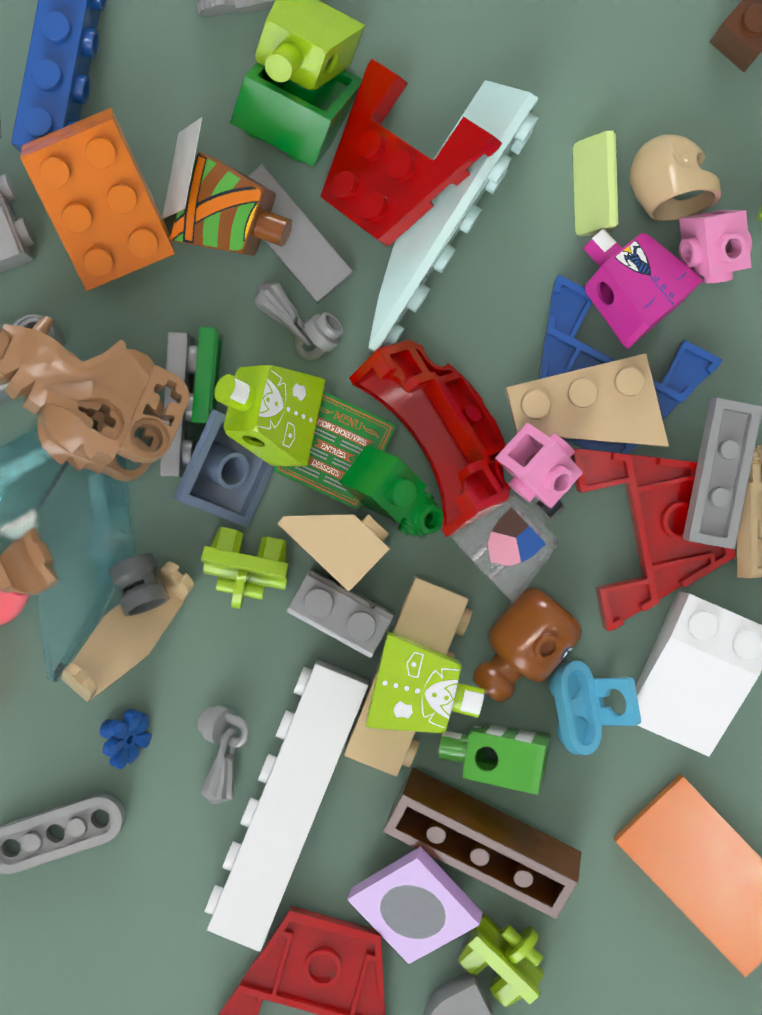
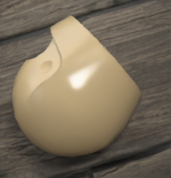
M673 134L655 137L640 147L632 161L630 186L637 201L654 220L671 221L678 220L681 217L696 215L715 205L721 198L719 178L715 174L700 168L705 159V154L696 143L686 137ZM705 190L700 195L686 200L672 198L691 191Z

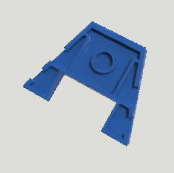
M558 275L553 283L538 379L616 361L574 338L592 301L586 294L584 287L561 275ZM686 340L682 341L660 383L653 380L662 419L679 403L683 402L709 374L716 370L723 359ZM564 439L582 449L629 454L638 445Z

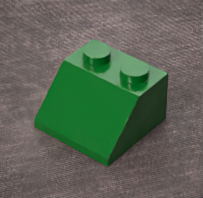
M257 62L244 76L230 124L244 130L250 137L263 140L286 152L292 159L305 162L314 167L335 139L356 98L362 79L344 70L318 89L309 90L290 79L286 82L274 81L268 76L265 66Z

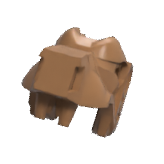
M43 316L32 329L4 324L0 331V385L9 383L5 391L13 400L26 395L22 407L35 415L39 414L37 435L42 448L52 459L60 465L68 462L78 472L85 468L94 471L98 475L103 473L114 479L128 482L139 478L148 469L150 463L157 461L166 454L171 447L189 401L188 387L180 377L154 365L148 355L135 349H126V343L122 340L118 341L103 354L86 361H81L75 354L66 350L58 341L48 336L54 322L48 316ZM164 386L172 389L170 397L177 402H171L164 409L160 396L154 390L160 391ZM145 410L149 415H144L143 411ZM145 428L140 439L134 437L137 429ZM143 441H148V446ZM116 454L135 463L140 462L139 467L136 470L122 468L117 462Z

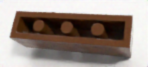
M412 767L392 805L383 832L416 849L421 846L430 856L557 919L578 884L582 852Z

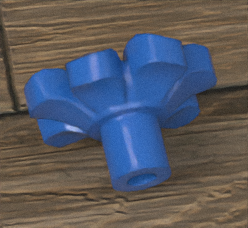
M128 709L125 711L122 721L107 719L102 723L99 733L102 737L108 739L103 745L102 752L106 756L111 757L110 765L123 769L127 763L131 764L138 758L140 754L138 746L143 748L149 746L152 734L145 731L150 722L147 714L135 709Z

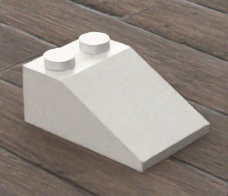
M678 590L636 685L641 723L638 726L710 757L762 671V625L690 593Z

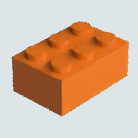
M112 107L22 145L20 159L86 291L175 254L173 241L169 239L170 233Z

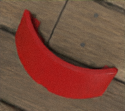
M409 339L378 348L349 377L353 386L366 392L391 411L403 423L421 447L432 468L439 488L444 514L441 530L446 538L509 499L511 487L504 480L503 466L495 459L506 447L502 433L496 420L483 403L481 396L449 363L445 366L436 365L426 355L424 346Z

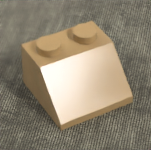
M356 514L283 516L277 523L348 592L390 549L389 545L384 542L389 533L369 514L363 520Z

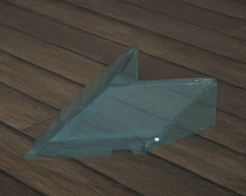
M36 427L0 447V538L5 536L16 541L33 527L37 528L42 542L47 543L54 558L53 567L59 582L50 589L38 594L37 599L46 679L57 683L62 680L63 670L72 663L97 627L117 586L112 584L108 569L114 564L132 557L136 548L134 533H132L128 482L114 479L103 473L98 475L94 471L85 468L78 472L68 462L60 465L42 448ZM116 454L119 465L127 470L126 459Z

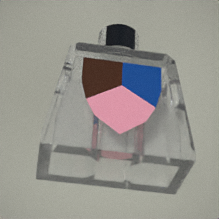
M511 493L509 499L502 505L449 537L506 598L514 603L559 545L560 541L546 526L565 509V506L558 500L550 509L536 497L526 506L515 493Z

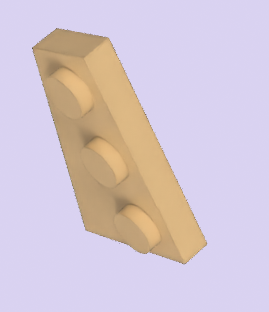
M646 353L505 388L516 434L528 422L548 437L555 433L562 439L640 444L657 447L669 446Z

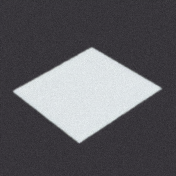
M202 117L178 133L162 216L163 219L185 209Z

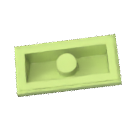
M614 130L604 131L576 142L573 146L575 233L578 236H595L603 229L610 235L618 225L616 133H614Z

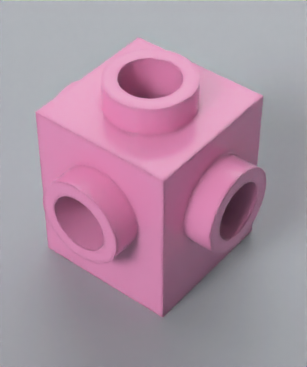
M716 210L679 218L681 242L679 245L680 259L696 274L704 276V283L730 281L733 279L734 271L752 268L750 256L752 238L748 231L746 210Z
M528 422L495 458L513 477L508 485L518 495L529 503L536 497L550 509L583 474L570 458L575 451L568 443L555 433L548 437Z

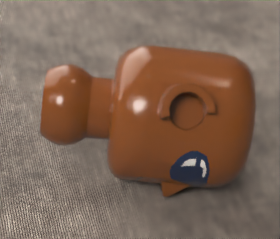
M528 588L522 591L491 627L488 640L496 654L490 661L483 662L477 666L473 673V681L480 688L485 689V693L499 703L511 698L515 692L516 682L521 676L537 683L546 681L560 663L565 662L566 656L579 642L582 634L580 623L544 591L538 588Z

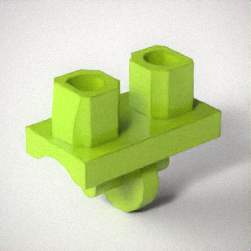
M219 527L211 547L204 546L201 562H204L203 573L219 576L216 591L233 594L231 607L242 609L245 597L262 600L265 586L281 590L286 589L289 563H286L285 540L268 536L262 537L256 557L240 553L244 539L242 532Z
M484 913L481 917L480 925L472 929L470 938L461 948L458 958L459 963L470 974L477 975L488 965L497 972L498 975L491 981L490 990L504 1007H508L522 998L531 1004L540 996L541 991L538 989V985L545 971L539 966L543 956L534 948L538 941L539 933L531 926L518 933L510 924H507L501 930Z

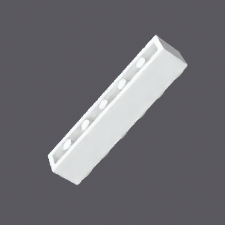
M317 659L313 670L305 666L303 667L293 692L302 696L295 713L286 710L275 736L284 740L277 757L268 754L258 781L266 783L260 801L250 798L240 822L241 825L248 827L243 843L232 842L222 868L231 871L224 888L218 885L214 886L204 912L213 915L207 931L256 951H261L368 688V679Z

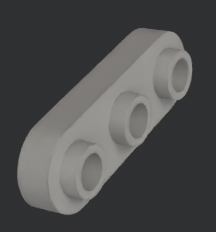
M99 793L2 825L0 827V873L14 874L111 841L121 831L125 822V811L122 804L112 795ZM95 810H105L109 814V823L101 824L97 822L94 815ZM51 825H61L65 831L64 838H55L51 834ZM8 839H14L19 843V853H12L8 850L6 845Z

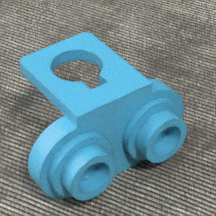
M565 661L551 675L549 689L555 698L559 721L557 735L570 753L589 755L596 751L602 737V726H636L641 723L633 678H593L589 667L581 661ZM612 689L619 690L625 698L626 710L622 715L616 713L611 706L604 705L603 697L609 696Z

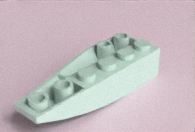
M485 80L448 136V138L451 136L464 116L502 142V145L492 156L488 157L483 154L468 168L470 175L458 186L453 183L449 184L431 200L434 207L396 239L378 296L368 346L370 354H373L378 348L397 343L405 328L399 325V322L408 309L416 313L431 290L424 285L434 269L442 273L456 252V249L450 244L459 230L467 234L478 219L482 209L477 207L476 204L486 190L492 195L494 194L508 172L507 168L512 161V158L508 155L511 151L519 155L525 147L539 117L533 114L538 101L537 96L527 91Z

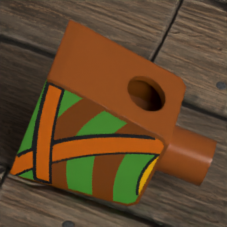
M198 151L192 169L186 206L184 210L177 213L169 239L185 244L255 256L261 239L283 247L290 235L292 220L271 212L276 198L274 191L220 159Z

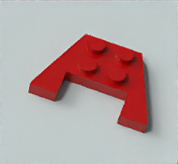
M371 59L364 73L320 197L386 246H390L434 207L431 200L449 184L453 183L458 186L470 175L468 168L483 154L488 157L492 156L500 148L502 142L463 116L434 160L430 159L381 126L408 83L393 71Z
M573 448L575 453L570 458L583 472L575 481L578 492L583 493L625 483L642 571L641 577L595 587L602 626L605 630L612 631L624 625L623 621L641 610L644 612L657 605L661 598L680 587H687L736 557L734 549L683 539L698 462Z
M290 906L218 1015H259L263 1000L318 1015H385L381 935L373 928Z

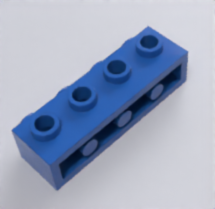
M38 0L11 144L20 153L22 145L80 121L82 105L87 103L90 93V77L88 73L91 58H95L99 45V31L97 29L100 11H104L107 0Z

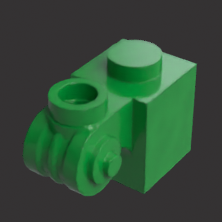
M366 445L339 481L366 508L399 524L398 530L406 536H417L423 539L427 534L437 532L443 524V511L433 501L434 497L430 493L423 492L427 485L400 458L375 447Z

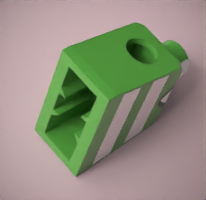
M475 723L470 729L469 735L450 731L442 733L439 759L464 763L462 778L538 795L544 781L551 734ZM482 747L493 748L498 755V759L490 760L486 758Z

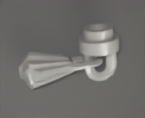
M264 282L258 286L254 299L255 306L287 327L296 336L294 341L295 352L302 359L307 361L316 360L325 351L330 352L340 343V336L344 331L341 323L335 316L328 312H324L321 315L315 314L304 324L299 318L296 308L290 302L278 282ZM295 323L302 330L301 332L294 325ZM303 343L308 346L315 344L317 347L307 352L303 349Z
M221 705L209 706L204 709L199 717L198 731L202 733L206 741L220 745L218 756L202 786L201 794L211 804H220L233 799L236 747H243L248 741L250 731L247 722L242 717L234 715L233 710ZM234 725L239 727L242 732L239 738L236 728H233ZM228 745L230 746L229 752L225 754L226 746Z

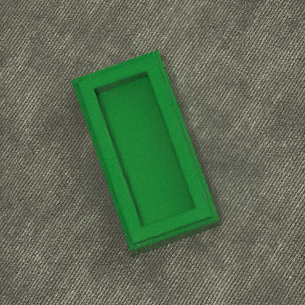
M199 326L191 422L196 425H206L212 410L217 408L214 392L219 381L223 336L217 328Z

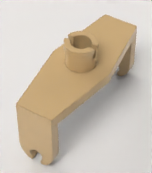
M168 561L156 576L158 582L166 586L170 599L166 603L150 611L133 616H125L121 605H117L104 615L72 663L63 670L61 679L87 703L149 656L189 596L194 583L187 573L182 575L178 571L180 567L175 563Z

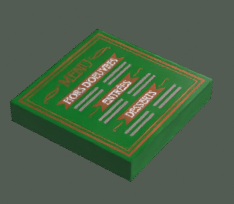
M323 391L307 466L274 467L273 471L359 510L361 502L339 481L366 445L385 452L397 425Z

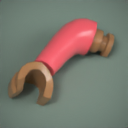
M33 527L22 538L12 542L0 555V626L9 623L22 612L30 595H38L59 582L53 567L54 558L47 543L42 542L37 528Z

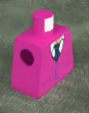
M603 229L583 248L600 267L585 285V292L627 349L677 308L703 281L698 274L648 234L641 233L622 248Z

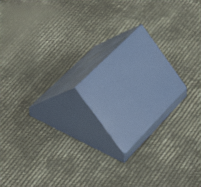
M213 409L173 498L248 528L273 473L274 466L269 465L225 434L223 426L226 415Z

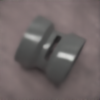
M152 553L129 557L108 569L112 584L120 588L122 594L120 605L125 616H133L150 611L170 599L166 586L158 582L155 573L158 566Z

